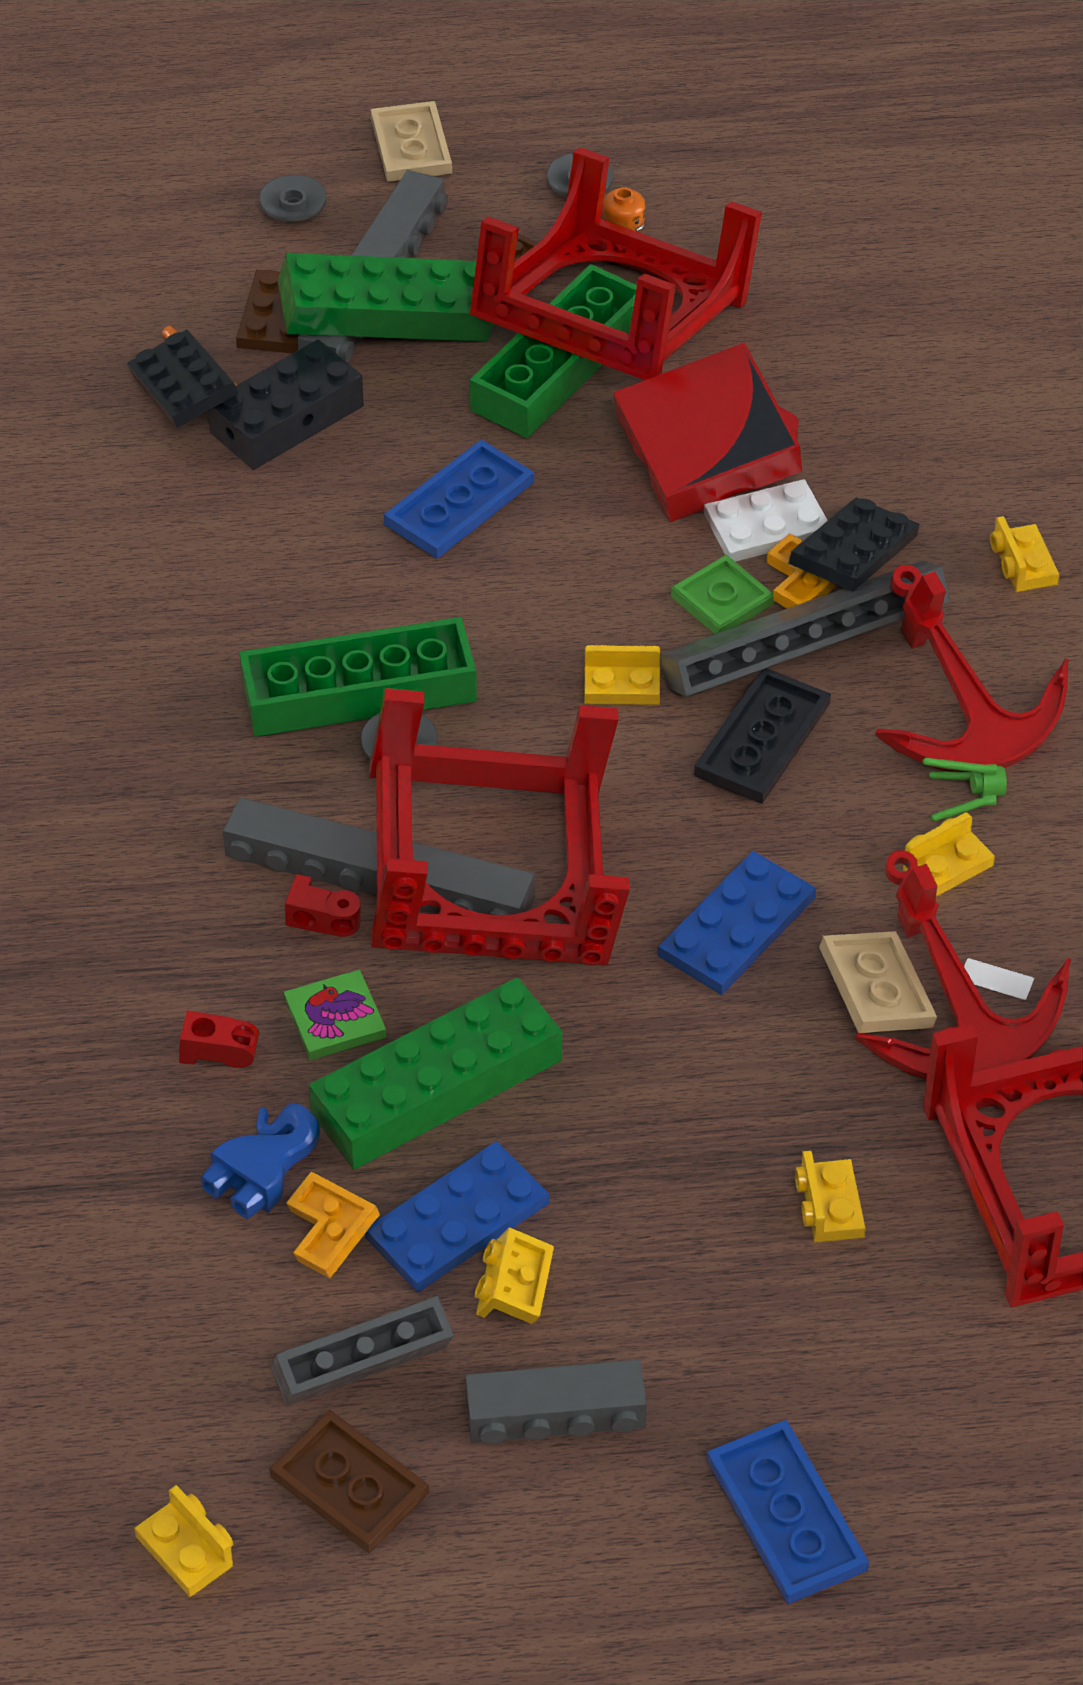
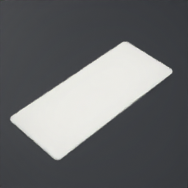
M970 958L966 960L964 965L974 985L1023 1000L1027 999L1034 981L1033 977Z

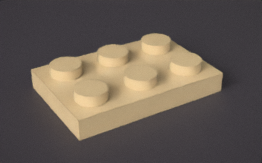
M435 101L371 109V121L387 182L400 181L407 170L434 177L452 174V161Z
M896 931L822 937L819 948L858 1033L933 1028L937 1015Z

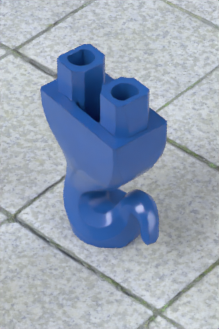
M297 1103L287 1104L270 1124L268 1123L269 1114L267 1109L264 1107L260 1108L256 1123L258 1135H246L228 1140L211 1153L212 1164L201 1176L203 1190L214 1198H219L229 1187L235 1190L236 1193L230 1198L231 1207L245 1219H249L260 1209L269 1213L283 1194L284 1180L288 1170L292 1165L311 1153L320 1137L321 1128L318 1120L304 1106Z

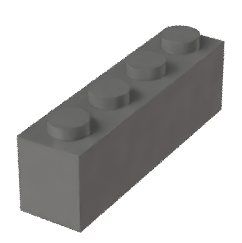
M435 1296L276 1354L270 1368L284 1404L288 1407L445 1349L454 1337L439 1297Z
M640 1359L466 1374V1399L471 1443L497 1444L511 1439L527 1438L529 1440H542L548 1436L556 1435L586 1436L592 1432L615 1430L624 1433L633 1431L636 1428H646L647 1404Z

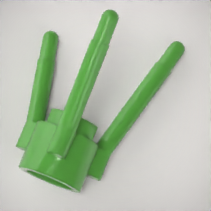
M933 758L923 759V764L927 766L968 771H932L929 773V777L931 779L969 780L972 794H979L981 797L932 814L930 819L934 822L981 806L996 805V797H1002L1006 794L1007 780L1003 766Z

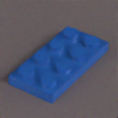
M481 439L384 514V525L438 559L534 483V472Z
M752 851L658 946V957L722 995L816 898V887L757 852Z
M496 1141L374 1222L365 1233V1238L411 1287L419 1293L485 1248L492 1239H498L509 1227L514 1228L548 1205L549 1193Z
M787 1419L707 1451L709 1466L787 1605L868 1571L869 1561Z

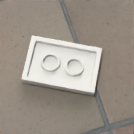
M805 479L704 504V516L724 554H727L735 562L767 554L789 533L804 541L828 521Z

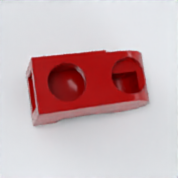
M296 874L285 902L286 926L338 937L351 936L359 930L361 925L360 899L355 893L348 890L331 892V890L313 887L312 877Z
M187 1010L180 1036L179 1063L195 1064L196 1059L222 1062L234 1068L248 1067L254 1061L260 1035L259 1030L249 1022L236 1020L232 1017Z

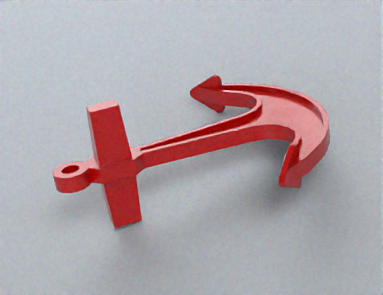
M912 565L897 567L893 572L890 585L897 595L906 597L902 607L905 614L901 631L912 649L924 645L927 638L929 639L966 717L967 730L963 736L952 741H940L906 730L877 729L875 736L898 753H902L920 763H923L924 758H933L982 765L997 764V766L1006 768L1030 756L1050 736L1063 711L1068 688L1069 659L1064 658L1062 665L1050 679L1039 705L1033 710L1024 713H1014L1001 708L992 699L942 625L944 616L942 606L946 590L936 572L933 571L921 575V572ZM901 578H907L912 583L906 584L901 580ZM929 766V767H933V768H936V769H939V770H943V771L968 772V771L953 770V769H946V768H938V767H935V766Z
M899 850L891 853L887 858L884 871L889 881L900 885L895 896L899 902L897 916L907 937L922 933L954 1016L956 1027L972 1024L977 1033L978 1041L973 1071L979 1068H993L1010 1064L1021 1058H1032L1047 1042L1061 1016L1068 991L1069 969L1072 959L1066 958L1065 963L1048 983L1035 1010L1030 1014L1018 1019H1010L993 1013L985 1004L935 917L939 907L936 901L938 886L928 865L918 866L917 859L908 851ZM903 864L908 870L905 872L898 871L895 865ZM864 1033L856 1034V1041L887 1063L910 1075L927 1080L931 1048L926 1049L895 1038Z

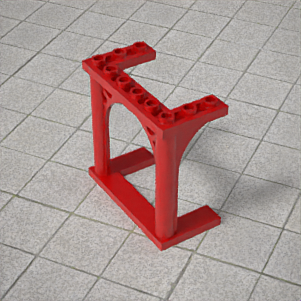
M579 147L573 152L567 200L560 215L547 235L515 261L519 227L489 216L481 221L470 315L642 380H647L662 374L664 361L728 305L741 308L746 304L762 212L733 201L728 203L724 211L717 259L708 258L601 219L610 158ZM611 261L644 273L637 280L629 334L528 297L526 294L556 270L578 262ZM676 288L681 296L682 304L671 315Z
M385 688L369 766L370 778H376L377 907L371 931V947L389 950L426 951L428 953L440 952L466 954L468 956L479 955L505 957L508 959L519 958L545 960L547 962L558 961L584 963L587 965H608L630 891L629 877L603 875L599 791L619 721L618 708L579 705L566 757L416 744L424 707V692ZM411 781L562 793L564 797L567 874L561 888L550 900L541 906L523 913L511 915L482 914L464 909L443 898L426 882L428 861L414 860L412 847ZM563 902H571L569 908L562 906L560 904ZM434 905L440 910V913L426 914L419 913L423 906ZM548 914L559 916L567 924L547 923L544 916Z
M972 1024L961 1027H948L940 1032L933 1033L923 1109L928 1121L939 1120L1007 1274L1005 1296L1010 1307L1083 1290V1252L1058 1258L1064 1224L1058 1211L1024 1219L1005 1177L1000 1160L1002 1138L1011 1122L1025 1109L1052 1097L1083 1095V1046L1068 1050L1059 1049L1047 1055L1030 1059L1021 1058L1010 1064L993 1068H979L973 1071L978 1036ZM996 1105L1003 1111L1004 1115L998 1118H991L981 1114L977 1109ZM984 1129L993 1130L994 1133L985 1137L983 1131Z

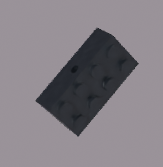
M317 339L236 385L239 394L208 410L210 433L252 470H255L364 406L362 375Z

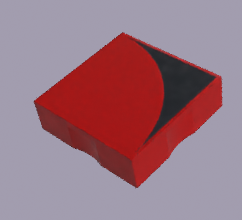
M745 342L613 392L617 419L635 454L647 468L651 486L670 523L704 510V504L723 500L744 491L756 490L803 471L800 445Z

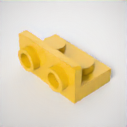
M1004 516L996 517L995 530L990 533L991 547L994 553H999L1002 560L1003 574L1006 579L1010 578L1015 591L1020 592L1058 585L1059 572L1037 525L1032 524L1009 528Z
M586 646L584 704L660 705V647Z
M968 812L956 818L945 820L939 827L924 835L919 834L913 837L905 846V851L910 852L917 859L918 866L928 865L938 886L936 897L994 866L995 855L971 832L972 817ZM903 865V870L907 871V867Z
M803 1151L801 1167H795V1182L797 1191L805 1193L806 1201H802V1218L804 1226H811L814 1243L864 1238L865 1224L851 1159L814 1163L812 1151Z
M510 1227L497 1240L492 1239L488 1243L483 1255V1262L487 1264L485 1274L479 1280L475 1291V1298L479 1299L476 1315L485 1318L493 1309H497L533 1324L540 1317L554 1246Z
M175 1485L168 1490L170 1503L134 1529L136 1538L189 1597H192L233 1567L231 1553L233 1541L221 1524L217 1523L214 1526L206 1518L205 1509L195 1495L190 1493L186 1496Z

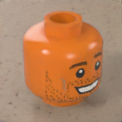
M627 187L612 190L604 197L602 219L641 232L645 226V199L640 193Z

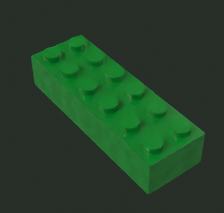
M286 253L278 277L287 334L488 341L494 324L470 315L476 261Z
M590 264L549 304L629 334L637 285ZM518 333L470 379V411L528 439L602 364Z
M462 617L239 651L242 685L254 737L370 719L380 713L385 688L424 692L423 710L477 701L476 667Z
M517 977L309 1084L311 1113L318 1120L321 1128L345 1160L355 1170L561 1062L562 1030Z

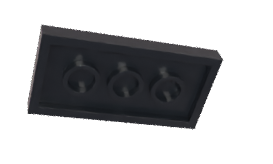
M187 329L170 335L165 342L153 349L141 351L136 355L135 359L127 363L134 377L177 428L239 394L234 382Z
M856 497L791 551L788 564L854 591L917 537L920 524L909 520L902 513L890 512L876 506L871 500Z
M768 668L762 669L695 764L694 776L763 804L830 705L831 693Z

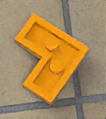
M790 533L767 553V564L789 576L773 592V601L785 608L827 595L837 586L835 583L788 564L791 551L803 542V540Z
M311 1171L286 1203L290 1212L314 1224L293 1254L298 1262L330 1279L380 1215L376 1205Z

